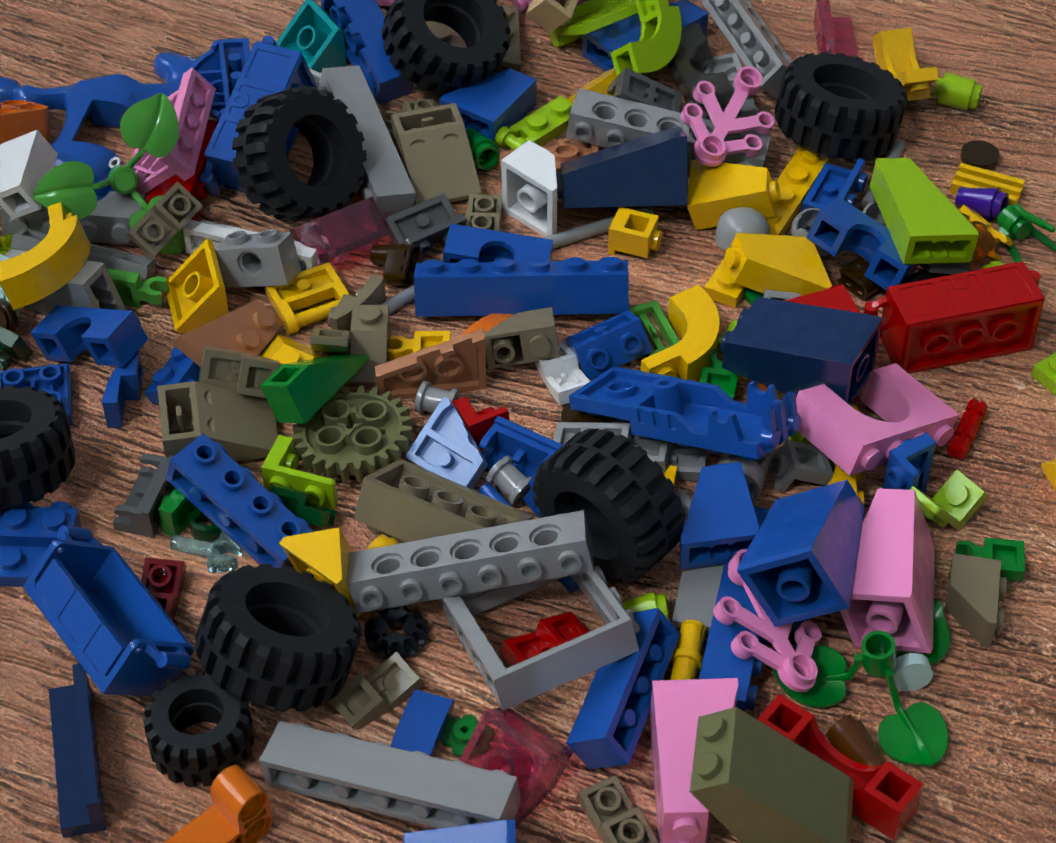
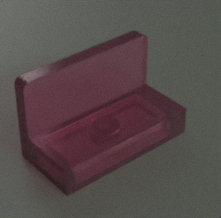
M816 0L814 29L818 54L820 52H829V54L843 53L853 58L857 56L852 19L850 17H832L830 1Z

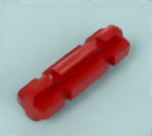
M972 399L968 402L965 408L966 411L962 414L954 431L955 435L952 436L948 444L947 453L950 457H956L958 460H963L967 457L970 450L969 447L972 446L981 427L980 423L983 422L986 416L988 406L984 401L979 402L977 399Z

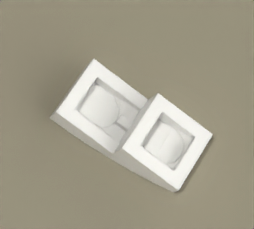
M565 342L558 343L560 358L534 362L545 385L559 405L570 403L569 395L590 382L579 369L576 355Z

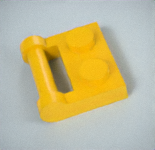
M330 262L299 272L288 285L265 286L266 295L280 319L284 322L283 326L288 335L299 332L300 327L328 318L331 308L333 306L337 307L343 295H350ZM333 297H335L336 299L335 301L317 306L315 308L297 314L293 313V311L331 299Z

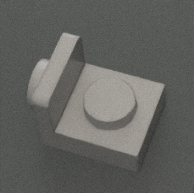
M791 440L784 442L777 453L772 456L769 465V472L776 491L785 492L794 479L827 485L833 477L831 465L824 453L814 445Z

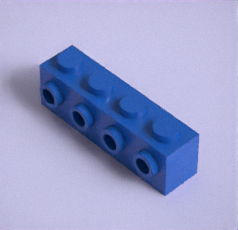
M203 433L170 459L166 480L259 565L271 564L275 568H280L281 566L293 567L279 542L283 537L313 532L310 525L303 518L296 517L288 510L279 496L273 492H268L258 483L249 469L241 467L228 456L227 451L221 444L213 442Z
M659 608L633 612L634 620L640 627V632L635 634L639 651L603 666L596 671L566 742L589 769L628 765L630 763L651 709L652 681L663 680L680 637L678 630Z

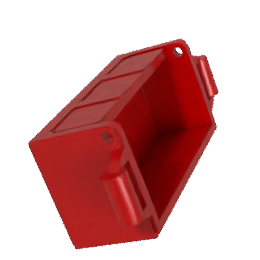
M1021 261L887 287L886 296L876 301L865 303L863 314L878 316L879 308L883 307L880 331L881 343L892 364L896 363L907 373H914L1033 349L1045 297L1038 287L1041 278L1040 273L1034 270L1029 271L1025 263Z

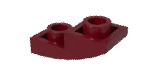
M145 558L141 582L171 620L174 621L187 565L184 561Z

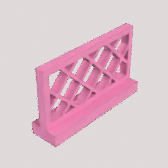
M193 67L183 73L179 90L167 97L172 103L178 118L179 136L173 150L164 157L157 158L146 151L144 156L136 163L133 170L138 176V185L135 189L138 193L145 194L175 174L185 181L195 173L216 88ZM135 148L133 157L137 154L140 148Z

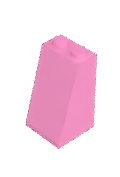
M877 489L863 521L850 606L848 609L840 610L855 648H862V640L868 633L884 631L894 638L897 651L931 654L933 649L935 545L915 490Z
M738 678L652 681L649 732L659 843L708 842L714 815L690 793L698 717L736 707Z

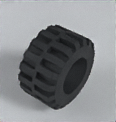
M196 671L195 675L187 676L186 672L179 674V680L177 681L167 680L162 684V691L155 690L150 696L152 703L146 704L144 710L145 719H143L145 734L152 761L156 763V767L162 775L167 773L169 780L175 783L183 779L185 786L194 787L196 782H202L203 787L212 785L211 780H214L224 769L232 765H238L242 768V759L249 760L252 753L251 745H254L255 738L249 701L244 698L239 700L231 696L230 690L227 688L221 689L213 682L212 674L208 676L205 674V671ZM211 722L217 724L213 729L202 734L189 735L182 733L187 727L196 723Z

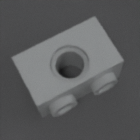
M268 229L258 234H246L245 231H236L228 234L225 237L226 239L215 249L225 288L288 285L301 271L292 232H278L276 229Z

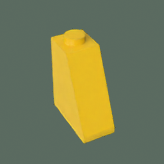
M697 159L691 160L686 206L696 230L717 227L721 215L727 210L736 207L755 209L765 217L775 216L776 201L781 200V193L777 180L772 181L768 168L724 162L718 166L711 167L700 163Z
M737 233L732 244L725 252V265L729 268L734 283L763 294L764 289L801 293V296L832 287L815 244L806 237Z

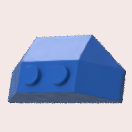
M248 38L216 40L210 46L211 49L201 55L189 68L193 67L216 88L208 120L219 121L250 54Z

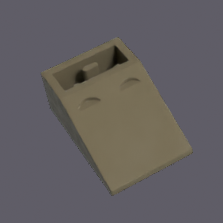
M456 103L391 115L393 143L416 192L415 205L445 193L450 203L467 200L469 194H482L466 129Z
M197 381L157 386L165 457H169V455L175 456L204 433L213 442L221 444L227 451L228 456L235 462L266 458L278 437L275 415L267 399L264 397L237 394V391L234 389Z

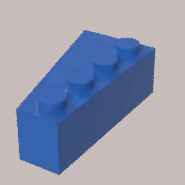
M321 0V7L344 30L346 57L352 66H360L377 103L381 105L413 93V82H406L401 77L402 72L399 69L395 70L389 61L391 55L387 56L385 53L382 38V27L385 17L376 0Z

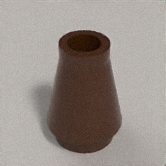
M851 714L838 720L825 734L830 743L851 760L869 766H877L885 762L863 722L855 720Z

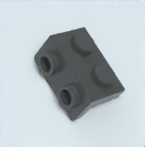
M445 193L386 217L383 225L394 244H419L424 254L436 243L443 241L446 244L450 223L465 226L467 219L464 214L456 215Z

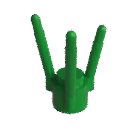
M1018 203L1009 205L1000 212L997 218V225L1001 228L998 231L1010 239H1024L1029 234H1032L1056 252V243L1033 226L1035 224L1053 233L1056 230L1053 225L1024 210ZM1014 243L1011 247L1006 245L1015 263L1023 261Z

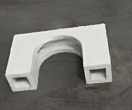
M38 130L0 144V206L12 219L41 209L42 204L33 198V191L41 178L54 168L58 155Z

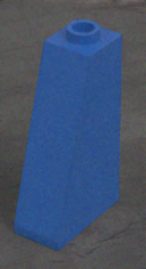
M680 0L669 4V6H679L682 21L680 44L674 57L707 38L708 13L689 0ZM634 14L590 33L583 34L582 56L603 71L614 68L610 53L630 42H636L640 39L641 21L639 14Z

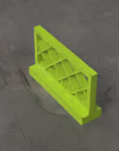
M586 0L578 3L570 22L566 26L560 25L550 32L554 47H560L582 38L583 34L637 14L638 10L635 0Z

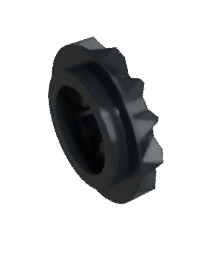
M406 605L400 608H386L380 612L373 611L371 619L365 622L364 637L368 648L374 654L384 659H388L396 651L403 659L409 658L417 654L428 640L427 620L423 619L419 609L410 610ZM392 625L398 628L403 625L404 634H400L397 631L389 634V626Z

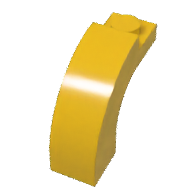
M912 27L884 30L874 35L872 39L876 64L880 65L881 69L890 71L894 79H899L905 89L907 101L930 99L929 85L939 80L937 67H919L914 50Z
M61 202L48 206L50 228L46 237L38 245L23 254L0 262V285L13 310L37 302L63 287L81 270L88 259L90 241L78 216H74L72 212L67 214Z
M698 284L669 297L668 322L682 339L675 345L642 359L641 371L699 382L702 367L711 368V355L718 347L719 314L712 298Z

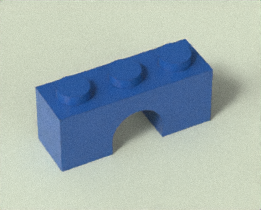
M838 196L818 212L806 237L834 257L842 251H850L861 255L869 263L864 276L885 290L889 286L904 284V281L915 272L919 265L903 264L888 228Z
M450 223L443 252V263H457L463 259L493 262L501 258L511 259L514 262H529V260L534 258H545L550 261L553 240Z
M56 305L30 332L46 360L73 362L81 352L88 349L97 365L124 367L148 340L141 327L139 318L133 311Z

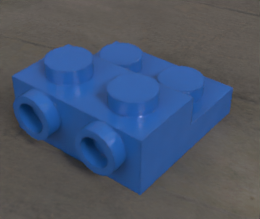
M57 501L52 503L50 507H34L32 503L28 502L24 504V507L18 509H2V512H0V586L23 587L49 545L54 540H59L57 536L58 529L62 525L82 528L78 508H72L66 502Z

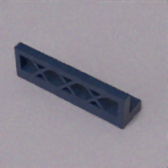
M81 664L72 665L74 685L48 689L60 830L63 838L106 830L93 694L88 674Z

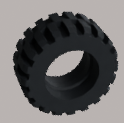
M394 0L382 27L383 47L386 55H391L389 60L395 70L399 69L402 72L401 77L406 82L412 81L417 85L416 89L422 92L428 90L432 92L433 96L442 97L444 94L484 81L495 73L506 56L511 42L509 35L511 33L508 20H505L507 17L506 12L502 6L497 5L496 2L498 0ZM426 21L439 22L449 26L461 36L467 47H455L441 41L431 32Z
M820 52L818 55L810 53L804 57H798L785 69L774 114L782 133L787 138H792L793 143L799 147L804 146L808 148L809 152L814 154L821 153L831 159L836 157L843 158L844 161H853L858 158L869 160L872 157L877 158L894 146L907 106V95L899 79H894L890 71L881 69L880 65L863 61V58L857 56L854 58L849 57L843 53L829 54V52Z
M310 86L295 87L263 96L257 100L256 104H252L244 112L245 118L240 119L237 124L236 132L239 135L233 138L232 150H236V158H232L234 169L238 168L240 175L237 180L241 188L247 189L248 193L246 196L252 204L259 203V210L267 216L274 215L276 220L298 222L333 215L336 211L343 210L350 203V198L355 197L360 189V186L357 184L358 181H363L366 169L362 168L363 162L367 160L366 150L362 148V141H365L363 132H358L356 127L358 121L353 113H347L348 107L340 99L333 100L334 95L324 89L318 90L316 87ZM292 126L299 129L305 135L312 149L313 170L307 184L294 174L287 159L286 141Z
M4 386V388L0 389V512H2V509L13 508L14 510L24 507L25 503L31 501L35 503L43 499L46 493H53L60 487L61 482H65L68 479L75 465V450L66 410L54 396L43 390L36 391L33 387L24 386L23 388H16L15 386Z
M588 429L578 432L536 470L533 482V492H535L533 499L535 507L540 509L539 517L543 518L584 510L592 538L593 564L600 567L605 579L609 578L610 582L628 583L638 581L676 547L680 542L684 528V514L681 513L682 503L680 497L674 493L675 486L670 478L666 479L661 472L663 470L656 461L653 462L643 448L640 446L635 447L631 444V440L623 435L615 436L614 431Z
M260 564L253 568L251 565L240 567L236 571L228 572L215 582L210 589L195 636V651L207 675L212 674L213 682L221 689L227 688L230 690L231 696L239 700L247 699L252 702L253 706L260 708L270 706L274 707L275 711L286 712L289 708H295L296 712L310 709L312 705L317 708L329 702L330 699L336 697L341 692L359 647L362 633L359 619L353 606H349L348 599L342 593H336L333 590V586L326 581L320 582L314 579V575L305 571L303 574L293 571L292 567L281 566L280 568H275L271 564Z

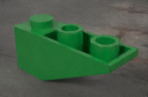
M338 354L282 364L260 387L278 422L296 423L298 425L305 424L315 417L316 412L326 402L332 400L337 395V391L348 380L357 376L358 370L369 360L368 355Z

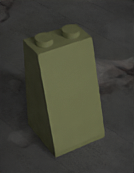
M737 707L698 717L690 793L741 843H850L854 781L850 776Z

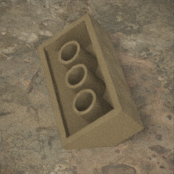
M399 459L364 477L354 516L355 520L366 524L369 530L376 533H386L399 539L400 543L532 520L533 518L530 514L403 459Z

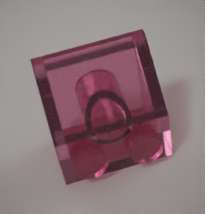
M373 196L289 230L297 242H300L303 246L317 249V260L319 263L329 260L331 265L351 258L348 251L359 248L360 253L371 250L373 245H379L377 239L389 235Z
M500 707L484 710L459 761L490 771L501 770L517 777L521 804L514 819L515 828H517L555 788L574 751L513 709L509 708L503 711Z

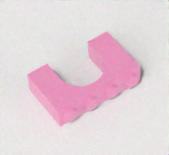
M896 363L872 370L859 399L885 421L873 419L858 412L825 384L801 390L796 397L797 413L801 416V426L798 432L849 476L886 464L890 450L898 447L903 441L914 439L926 432L935 440V447L944 446L954 434L953 427L959 417L957 412Z

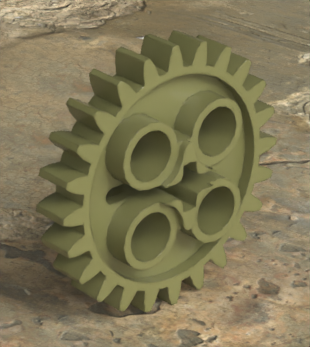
M360 385L357 392L351 393L348 386L345 387L343 394H337L332 400L326 402L316 412L315 417L311 421L292 426L294 450L299 457V461H303L304 469L313 468L314 474L319 476L326 472L327 478L331 479L341 475L343 483H346L349 477L355 475L358 482H362L363 474H372L377 469H382L389 465L390 461L395 462L402 459L401 453H407L410 449L409 443L414 442L412 416H410L408 406L402 405V399L396 398L392 400L390 391L379 396L378 387H374L369 393H365L363 385Z

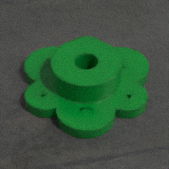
M470 714L464 715L462 719L452 717L449 719L442 743L447 747H451L454 755L465 757L471 751L479 752L484 748V740L489 736V727L484 722H476V718Z

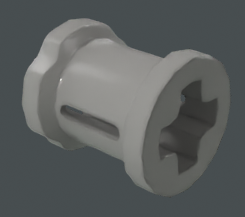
M423 381L416 395L415 411L423 414L425 411L433 413L444 396L452 402L460 399V390L453 388L451 391L433 387L429 381Z
M505 456L490 469L486 481L490 485L496 484L509 496V503L516 506L524 501L523 498L532 488L528 482L533 477L527 478L513 465L514 460L510 456Z

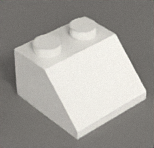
M528 140L501 160L502 211L543 237L557 234L555 155Z

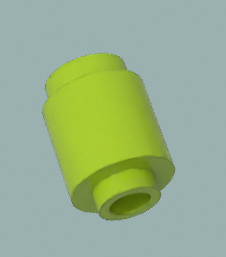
M948 72L945 73L944 78L938 77L939 80L936 81L933 96L938 97L937 104L968 111V108L977 109L983 85L977 84L975 79Z

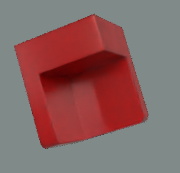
M466 397L453 401L478 447L483 436L492 427L494 420L498 416L509 420V411L506 407L496 410L493 407H489L476 412Z

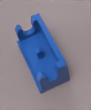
M500 416L494 420V424L483 436L479 444L480 448L485 449L482 452L488 463L485 471L489 472L500 459L510 456L514 460L513 465L527 478L534 477L538 467L563 446V444Z

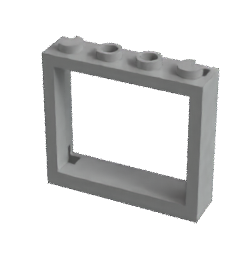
M598 565L594 566L593 572L571 575V577L606 625L507 669L473 616L559 578L440 599L447 621L503 711L639 651L635 634L640 632V627L634 620L633 612L631 609L626 611L623 609V603L615 587H607L605 576Z

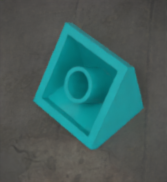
M305 0L276 41L277 45L302 52L308 67L319 73H322V68L347 66L344 30L315 0Z

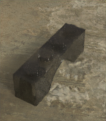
M696 23L682 29L678 50L667 64V67L671 71L676 85L679 86L685 103L699 105L703 110L702 118L711 120L704 104L697 102L693 97L697 83L708 81L714 85L715 96L723 112L734 94V89L725 72L705 73L715 62L707 39L699 24Z

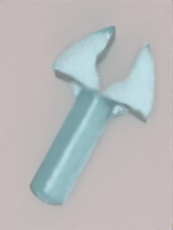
M221 531L219 539L214 542L180 535H173L169 542L170 549L207 557L209 573H221L238 568L237 558L223 555L225 553L243 557L242 548L223 531Z

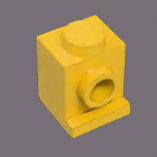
M619 207L609 227L608 254L615 255L616 251L648 258L651 250L658 251L663 232L658 230L659 216Z

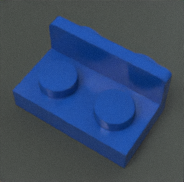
M629 310L564 339L576 355L582 372L589 380L601 375L613 366L619 367L650 353L652 350L641 320Z

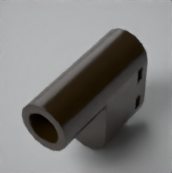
M381 244L371 247L370 260L374 265H385L383 277L388 286L414 285L413 273L415 272L416 263H421L423 258V251L419 244Z
M857 257L838 270L841 278L837 282L843 284L848 291L861 300L867 299L882 288L864 276L869 263L860 257Z

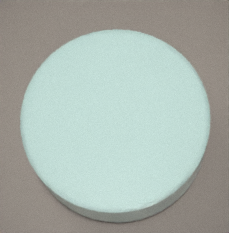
M908 653L896 659L894 679L898 690L905 692L916 691L925 687L931 681L933 671L926 656L919 653Z

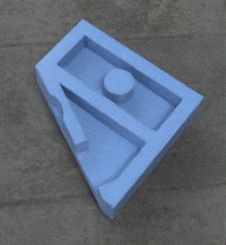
M445 396L405 455L408 460L419 467L470 489L474 488L488 466L486 459L454 403Z

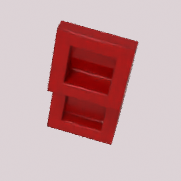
M570 611L541 619L535 632L504 640L499 652L508 664L513 666L586 634L588 630Z

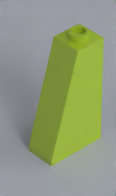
M876 158L870 188L902 263H971L979 237L977 229L910 158Z

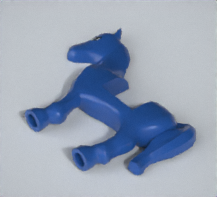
M177 52L158 54L154 59V73L165 83H141L129 76L114 74L82 80L71 86L41 89L30 85L21 86L16 79L0 77V109L1 102L26 100L46 105L48 110H65V124L59 137L51 144L58 153L54 167L68 161L83 162L93 170V183H98L108 178L111 170L109 161L113 157L118 156L104 146L74 141L89 111L93 125L120 128L123 114L133 104L158 93H163L168 97L179 90L183 73L200 56H186ZM110 185L94 190L97 195V201L104 198L110 191L115 190Z

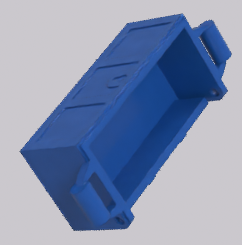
M265 36L262 42L256 41L204 153L207 163L205 171L200 176V180L212 196L220 193L222 185L231 190L248 193L246 188H241L237 180L240 175L238 168L234 169L232 159L236 158V150H232L233 138L239 135L236 132V127L239 120L245 118L244 112L250 105L256 104L257 100L261 97L276 92L305 86L318 89L302 52L279 47L272 36ZM294 126L291 127L287 136V158L300 131Z
M62 525L57 533L59 540H54L49 545L24 584L25 591L102 694L150 697L155 690L162 691V684L169 679L174 682L181 670H186L190 667L191 656L195 651L193 646L114 547L104 546L92 536L90 529Z

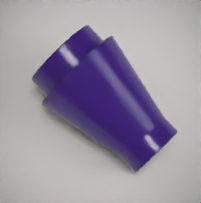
M960 187L956 194L955 205L962 207L964 204L982 217L994 221L995 218H998L1000 212L1008 206L1009 194L1002 192L1001 188Z

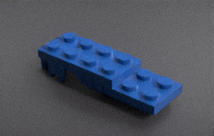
M613 366L569 395L571 409L587 412L591 416L604 415L614 417L621 422L630 421L633 435L648 437L651 441L663 440L678 443L681 447L708 449L715 454L728 453L738 455L745 460L762 458L765 453H770L777 445L785 442L788 436L795 434L801 426V416L797 413L796 395L794 392L787 391V395L783 394L782 400H779L774 384L768 386L765 392L757 387L755 381H751L748 384L747 403L734 401L718 385Z

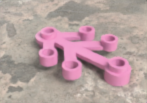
M744 66L738 70L733 81L735 92L724 112L715 96L714 85L708 81L697 83L693 97L697 102L704 104L713 123L714 130L712 133H709L702 119L703 110L695 103L686 104L680 118L684 124L692 127L697 139L693 146V154L700 163L713 167L722 164L726 155L743 153L747 157H755L759 154L763 142L755 134H748L744 139L724 141L727 134L754 130L762 135L768 134L775 123L774 117L765 111H761L755 116L735 119L746 98L756 94L762 84V74L756 68Z
M741 549L728 563V576L733 583L744 587L757 615L740 606L736 599L725 596L713 608L714 616L725 625H730L734 621L738 622L771 642L776 650L774 651L760 643L751 632L741 631L731 642V650L738 658L747 660L754 656L777 670L779 678L785 686L796 692H806L814 686L818 674L817 665L811 658L815 644L822 637L821 630L811 621L802 622L793 633L794 640L797 643L794 651L788 639L793 623L775 627L737 572L738 565L747 549Z

